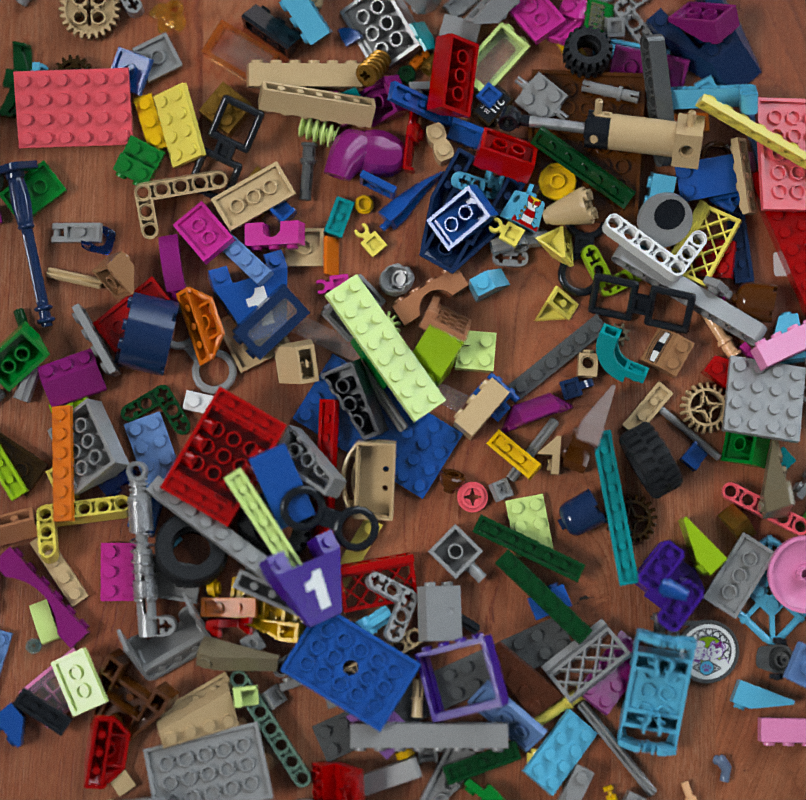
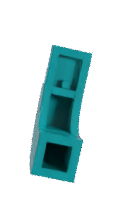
M604 323L596 342V353L600 364L609 375L622 383L625 377L632 381L643 384L650 368L627 359L621 353L618 344L622 329Z

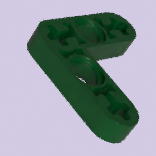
M166 385L155 387L125 405L121 410L122 418L127 422H131L160 406L177 434L187 435L191 430L190 421L173 392ZM160 389L168 390V393H166L168 400L173 398V401L166 403L165 406L162 404L166 402L164 398L158 397ZM145 398H149L152 402L151 407L148 409H144L141 406V402ZM137 403L142 413L139 414L137 410L133 413L134 417H125V414H127L126 410L128 408L134 410L136 408L134 404ZM170 405L178 407L176 415L168 414L167 409ZM181 414L183 415L180 418L183 424L187 423L184 432L177 429L179 427L177 420L174 423L172 419L178 418Z

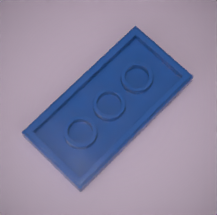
M282 443L249 458V462L276 523L281 530L289 527L281 518V499L291 488L303 485L286 444ZM306 493L297 494L289 502V516L296 522L316 514Z

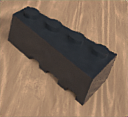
M361 358L319 374L329 385L331 393L335 394L341 403L339 405L343 411L345 410L350 416V421L363 440L389 430Z

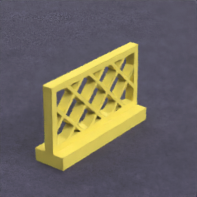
M700 200L692 213L693 221L690 231L683 240L675 244L671 253L676 255L694 231H701L707 228L709 233L707 241L711 240L713 249L704 252L701 249L695 259L702 257L704 265L693 268L691 263V270L685 271L683 274L684 277L706 288L707 286L703 281L696 277L695 272L706 269V276H713L742 220L711 207L706 202ZM712 212L717 214L719 220L708 223L707 217ZM729 220L735 222L732 229L724 230L722 223ZM720 224L722 232L712 235L709 227ZM724 236L725 243L722 246L715 247L713 239ZM698 240L694 242L695 244L700 245V242ZM715 252V261L706 264L704 256ZM682 253V256L685 258L687 254ZM673 267L671 268V269H673L674 271H676V272L679 273V271H678L676 268H673Z

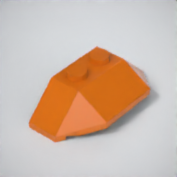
M186 287L176 293L199 365L201 366L215 358L225 332L213 297L191 287Z

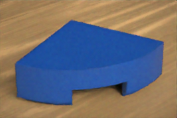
M341 28L338 30L346 47L364 38L359 31L352 28Z

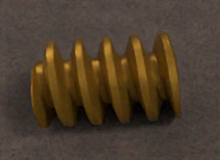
M375 50L357 67L356 76L362 85L367 87L374 85L388 71L392 62L388 53L383 50Z

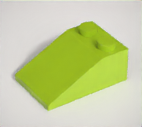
M429 325L413 350V354L437 387L449 376L464 342Z
M687 517L680 518L678 522L691 562L694 564V569L700 575H712L727 558Z

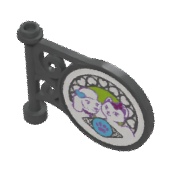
M653 612L652 616H650V619L654 620L653 632L665 634L666 629L657 622L656 615L658 612ZM686 620L682 626L688 627L681 634L679 631H674L675 636L696 638L697 647L695 649L690 679L700 683H714L727 677L735 668L739 658V644L735 634L725 624L716 620ZM667 630V635L672 636L673 632ZM652 644L653 648L669 649L671 651L687 653L686 649L676 650L675 648L671 649L668 646L658 647Z

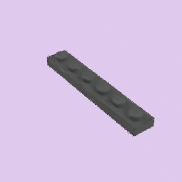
M597 314L594 315L511 382L508 387H512L516 391L515 394L520 397L519 401L597 339L604 322Z

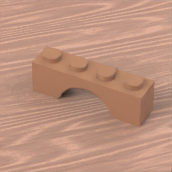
M459 269L454 274L443 270V275L436 278L434 276L425 282L427 285L420 288L418 286L409 292L411 295L405 299L402 296L393 302L392 310L398 316L397 318L404 328L420 318V304L429 294L441 292L453 298L469 287Z

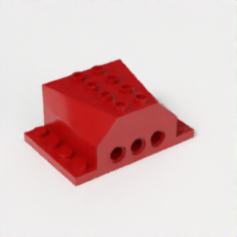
M219 386L160 488L229 527L237 511H241L243 508L223 478L240 467L253 488H255L258 480L249 462V458L279 445L278 441L287 425Z

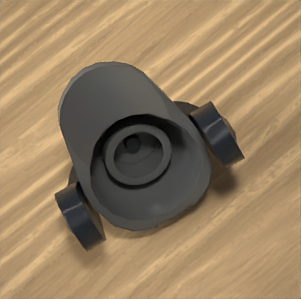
M778 637L773 638L772 641L776 645L761 646L756 654L757 667L772 672L769 673V679L773 680L784 679V672L793 653L787 644V639Z

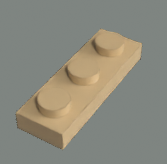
M658 381L622 426L626 430H630L642 422H650L673 395V392Z

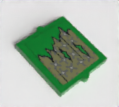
M587 0V7L584 12V25L586 28H589V25L593 26L594 29L598 27L603 33L605 31V17H613L614 5L599 0Z

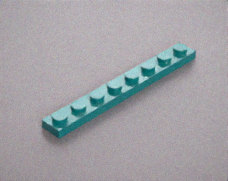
M611 429L604 430L595 451V458L619 586L638 583V573Z

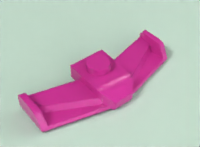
M563 0L558 11L564 16L567 24L550 35L547 41L565 45L568 34L573 32L575 28H579L585 21L584 12L586 11L587 0Z

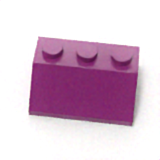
M91 348L37 367L41 383L51 407L64 406L107 390L98 358L94 355Z

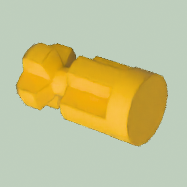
M613 785L603 787L604 792L608 793L605 796L606 800H618L616 794L612 793Z

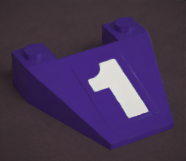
M332 530L320 534L307 542L314 558L308 562L292 568L283 550L267 557L258 564L267 583L308 628L342 613L340 546Z

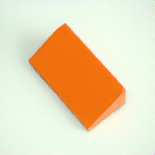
M330 236L324 237L323 273L325 277L339 275V240Z

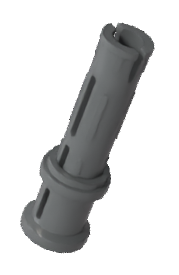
M302 142L303 151L302 158H300L302 173L299 200L311 201L313 169L317 163L315 154L318 144Z

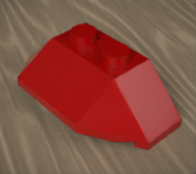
M94 715L91 721L84 761V788L104 789L125 770L131 733L115 716Z

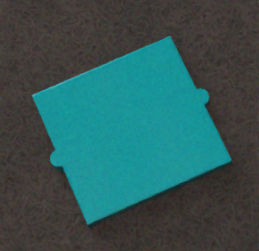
M425 22L410 23L409 27L424 52L435 50L436 41Z

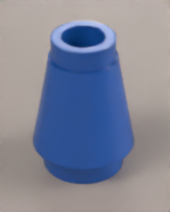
M663 578L658 593L662 594L663 597L685 601L689 590L670 578Z

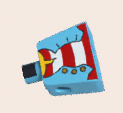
M529 184L526 193L514 191L500 217L525 230L537 233L545 206L543 201L536 198L540 187Z

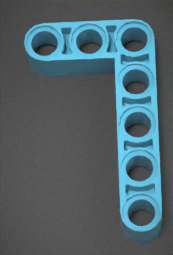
M753 84L671 87L673 109L698 108L695 106L698 99L703 94L714 96L722 104L739 107L741 114L753 115L758 113V91L756 85Z

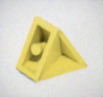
M560 226L535 238L552 258L569 267L574 266L572 235L564 226Z
M555 286L534 321L570 320L579 304L560 287Z

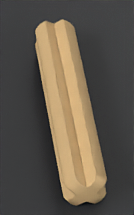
M51 267L46 272V276L51 279L97 289L102 287V282L97 277Z

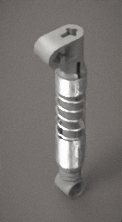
M135 461L128 465L126 473L128 481H131L129 491H132L127 498L129 532L136 535V538L130 540V543L136 544V548L130 552L134 558L131 561L134 564V570L131 572L135 574L132 586L134 590L133 598L137 604L138 634L140 638L169 636L178 628V621L172 615H157L156 612L158 587L157 579H154L157 576L154 574V566L156 564H153V556L155 554H153L152 548H149L155 544L148 543V537L154 536L153 533H148V531L154 530L151 496L146 492L148 482H145V480H148L149 470L144 462ZM136 465L142 468L140 476H136L133 473V468ZM157 619L160 620V625L167 621L172 626L168 630L164 626L160 628V633H158Z

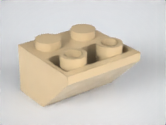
M311 339L279 344L273 348L279 383L306 384L319 381L315 348Z

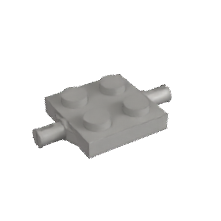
M540 72L528 83L521 76L517 77L518 80L516 79L515 83L523 89L515 103L531 116L552 118L556 115L559 119H568L569 116L561 110L562 104L569 97L565 92Z

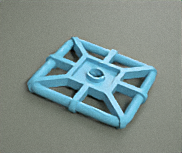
M767 535L759 541L771 550H773V545L778 548L782 544L780 540L772 535ZM766 569L750 595L755 604L746 613L741 610L737 617L742 624H746L763 642L768 645H776L772 643L773 638L780 637L785 639L799 623L805 621L806 613L792 611L783 606L773 594L767 595V586L769 585ZM759 607L769 616V636L750 619V616ZM784 607L794 618L775 636V615Z

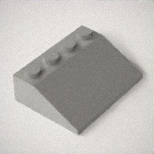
M354 0L339 11L347 26L359 31L364 38L357 41L365 57L367 58L375 50H383L388 53L392 61L389 69L416 55L423 49L409 27L410 23L416 21L403 0Z
M86 398L73 409L75 495L117 476L129 465L102 401ZM51 427V428H50L49 430H47V431H48L49 436H50V438H51V440H52V427Z

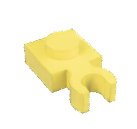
M495 218L494 222L498 223L499 226L497 228L489 226V231L494 234L500 233L499 240L516 248L525 230L509 221L505 226L501 219Z
M363 223L362 227L365 229V232L359 233L357 230H354V233L358 238L364 239L360 244L374 258L387 247V244L376 231L370 234L368 226Z

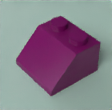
M399 75L383 76L374 85L360 91L362 97L375 99L376 109L372 127L399 118L409 112V110L387 100L390 83L397 81L402 84Z

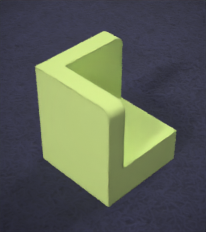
M258 685L234 687V707L258 705Z

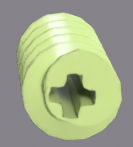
M301 118L298 136L301 138L305 134L306 140L313 136V142L316 143L320 139V145H324L327 141V148H331L339 134L340 126L334 130V124L327 128V122L320 125V120L318 119L312 122V118L308 120Z

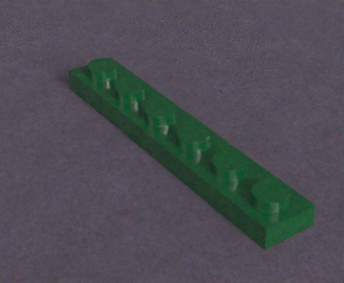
M541 126L530 142L623 209L636 193L543 126Z
M480 514L472 531L577 583L586 566Z
M509 549L495 562L518 587L579 645L593 631Z

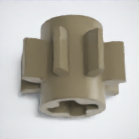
M614 323V327L622 329L621 336L623 337H620L619 343L621 346H624L623 340H630L627 337L630 330H625L624 323L621 327Z

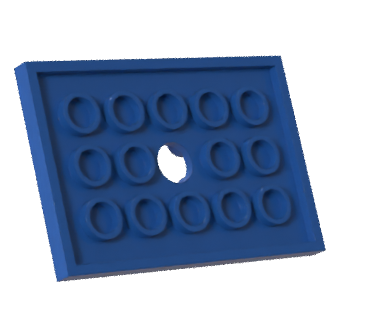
M338 614L310 628L306 627L280 671L378 732H381L420 669L421 664ZM355 661L359 667L357 673L354 675L345 674L343 671L345 662Z

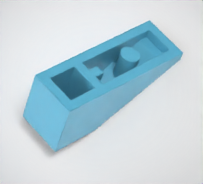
M739 679L736 681L729 700L734 703L733 707L743 711L745 707L756 709L794 705L795 703L794 700Z

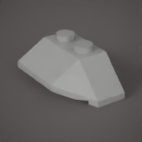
M480 0L464 20L472 24L502 22L506 19L507 13L516 7L520 0Z

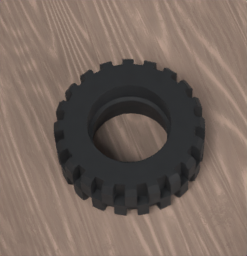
M642 422L621 434L619 438L621 448L634 473L651 497L659 499L682 485V474L674 457L659 433L649 422Z
M259 493V497L269 510L270 507L264 493ZM241 509L239 520H237L238 535L265 556H272L273 554L265 542L258 536L251 520L245 511ZM308 517L299 522L304 523L310 521L311 519L310 517ZM292 530L288 542L297 556L306 548L307 542L311 537V530Z

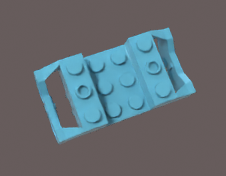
M637 628L630 658L631 669L625 700L622 701L619 718L618 746L633 752H640V749H642V753L651 752V755H654V752H656L657 756L676 755L692 664L697 647L695 637L671 636ZM642 640L644 642L656 645L658 647L668 646L671 649L675 648L676 650L686 649L687 653L647 646H640L639 643ZM625 726L639 728L642 734H645L646 731L657 732L658 736H661V732L669 733V736L664 742H652L647 739L640 740L628 736Z

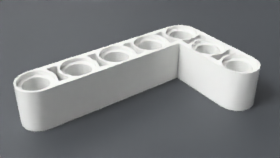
M617 214L609 215L602 226L603 232L608 237L672 282L678 281L707 242V236L704 232L694 231L678 253L673 255ZM609 222L614 223L617 228H612ZM624 234L631 235L632 239H627ZM693 239H697L700 245L695 244ZM640 245L646 246L648 250H642ZM682 253H686L690 259L684 258ZM656 256L661 257L663 262L657 261ZM671 268H676L679 273H674Z

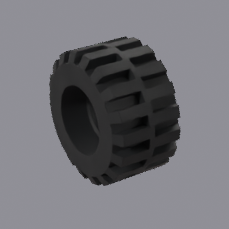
M585 25L581 26V29L577 27L573 32H570L568 38H566L562 54L563 63H566V69H571L570 73L573 75L575 73L578 74L577 77L579 78L581 76H585V79H589L590 76L595 78L598 73L601 75L604 69L608 67L613 49L610 37L606 38L607 33L605 31L602 33L600 28L594 29L591 25H589V28H586ZM583 47L590 48L597 55L587 57L582 55L578 49Z

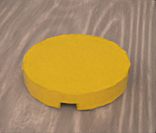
M552 163L544 168L538 180L542 194L553 201H557L573 192L577 184L576 175L559 163Z

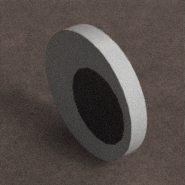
M671 192L656 194L650 197L640 208L637 216V228L662 247L673 246L683 240L690 231L693 221L691 207L678 194Z

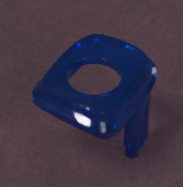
M103 226V233L106 236L104 245L95 246L93 243L81 240V246L90 252L109 255L114 246L116 232Z

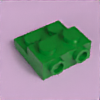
M131 135L124 151L120 153L113 170L117 171L115 175L126 180L128 177L134 180L132 184L135 186L142 182L153 181L166 152Z

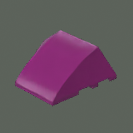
M546 393L513 405L501 431L506 433L525 424L574 407L571 403L551 393Z

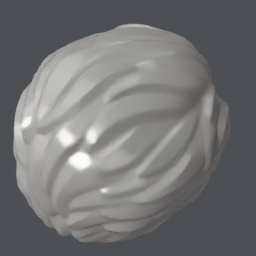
M395 263L389 265L381 272L379 286L386 295L401 296L412 287L415 277L409 267Z

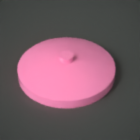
M806 535L796 536L783 542L772 554L767 568L768 585L774 597L783 606L798 613H806Z

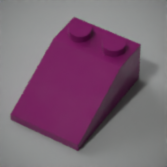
M689 1L668 17V22L703 42H711L712 44L721 43L724 38L732 34L740 26L736 5Z

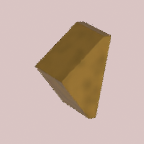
M733 503L717 515L737 540L742 532L751 537L757 533L749 518Z

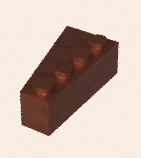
M501 641L494 645L503 680L532 718H535L564 696L557 686L537 672Z

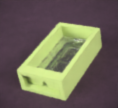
M501 22L479 46L474 92L476 94L488 82L493 86L499 85L530 49L528 40L514 33V28L509 24L505 25Z

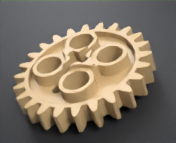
M60 0V3L64 6L59 7V11L63 13L59 15L61 20H64L62 24L64 27L68 26L67 31L69 33L73 31L74 37L80 34L81 40L85 36L88 37L89 41H91L92 36L99 40V34L106 37V30L112 33L110 26L117 27L114 20H120L119 15L116 14L121 12V9L116 7L120 5L119 0H104L101 4H96L95 0H91L93 8L90 11L91 26H88L89 14L87 11L89 10V0H85L82 4H77V0ZM79 16L85 17L84 21L80 23L76 22V19ZM98 16L104 17L103 21L99 23L95 22V18Z

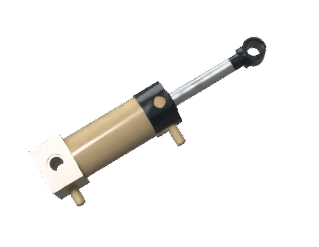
M598 98L595 100V109H589L585 122L522 115L521 111H518L516 107L511 105L503 107L500 113L498 126L506 132H511L515 128H520V126L541 128L543 126L550 130L584 134V147L610 149L672 157L671 166L698 170L706 116L696 115L694 110H690L688 114L678 113V120L670 121L602 111L603 100Z

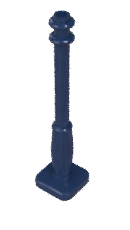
M36 160L16 161L1 165L0 177L6 176V180L9 182L12 209L17 221L18 230H21L37 303L34 311L38 312L40 317L37 320V324H41L42 328L53 326V321L56 318L51 317L50 313L53 305L49 304L33 233L35 224L33 222L32 205L24 179L26 177L25 172L37 169L38 163Z

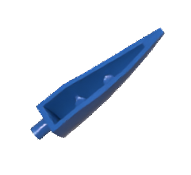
M444 171L415 184L384 206L378 212L384 220L379 226L381 230L385 232L389 227L396 230L408 219L425 194L442 177Z

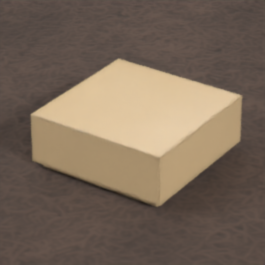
M126 769L110 782L119 796H122L137 785Z

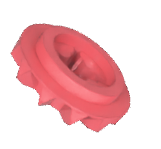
M467 482L460 487L457 500L463 510L473 513L485 507L488 494L485 487L480 483ZM471 489H473L474 495L481 496V498L474 500L473 506L470 499L464 498L470 495Z

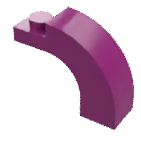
M173 234L158 237L166 292L172 301L178 302L176 293L185 289L186 283L178 235Z

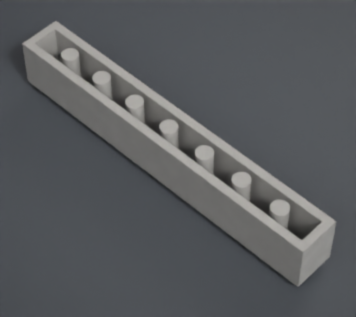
M351 722L350 748H355V751H366L367 748H374V751H386V748H394V751H406V748H414V751H425V748H433V751H445V748H453V751H465V748H472V751H484V748H492V751L499 752L504 751V748H508V722H387L381 732H378L364 722Z

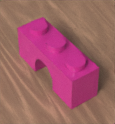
M299 220L280 221V231L274 237L270 235L269 225L263 222L245 223V246L253 252H261L263 248L277 251L281 250V247L297 250L298 246H305V223Z

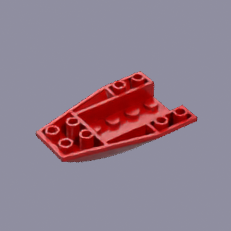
M312 762L311 777L313 779L312 795L314 800H365L363 769L344 762Z

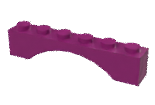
M9 547L0 555V572L5 577L15 578L30 584L43 594L54 612L57 634L70 649L74 648L90 633L88 630L90 626L84 619L79 620L76 617V610L70 604L66 606L62 601L63 596L57 590L53 591L49 587L51 583L44 576L40 577L36 573L38 570L32 562L27 563L23 558L25 555L18 547Z

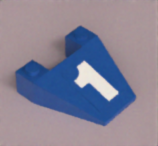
M282 249L263 255L262 262L274 275L261 287L251 278L232 283L227 265L208 271V279L214 296L236 325L246 318L281 284L287 286L288 267ZM285 298L248 332V336L252 341L272 336L286 323L287 300Z

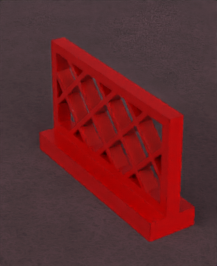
M406 552L341 564L343 613L394 604V602L386 600L375 592L373 593L377 597L373 603H367L363 600L369 589L360 580L367 573L371 574L377 571L382 573L383 570H389L393 573L390 579L393 580L395 576L399 577L404 581L402 585L409 584L417 594L413 564L415 562L414 554ZM409 566L410 573L406 579L397 574L402 567ZM352 577L356 581L348 590L344 587L342 578ZM376 577L372 580L373 584L376 582ZM358 582L366 587L361 597L352 592ZM390 585L388 586L389 588H391L392 590H394V591L396 592V589H394V588H393L392 586H390ZM350 594L359 599L354 606L347 607L346 599ZM405 596L407 601L411 600L410 596Z

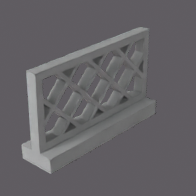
M600 619L590 627L593 631L580 645L574 640L541 666L571 704L632 656L631 652L612 632L603 619ZM609 634L612 637L611 645L602 644V639ZM590 648H597L596 657L586 656L587 651ZM601 648L610 649L609 657H600ZM614 649H622L625 652L621 657L613 658ZM575 660H582L580 669L571 668ZM586 660L595 661L594 670L584 669ZM599 661H608V667L604 670H598ZM560 672H567L565 681H557L555 676ZM570 673H580L579 681H569ZM583 674H593L592 680L582 682ZM568 685L578 686L577 692L570 697L567 693Z

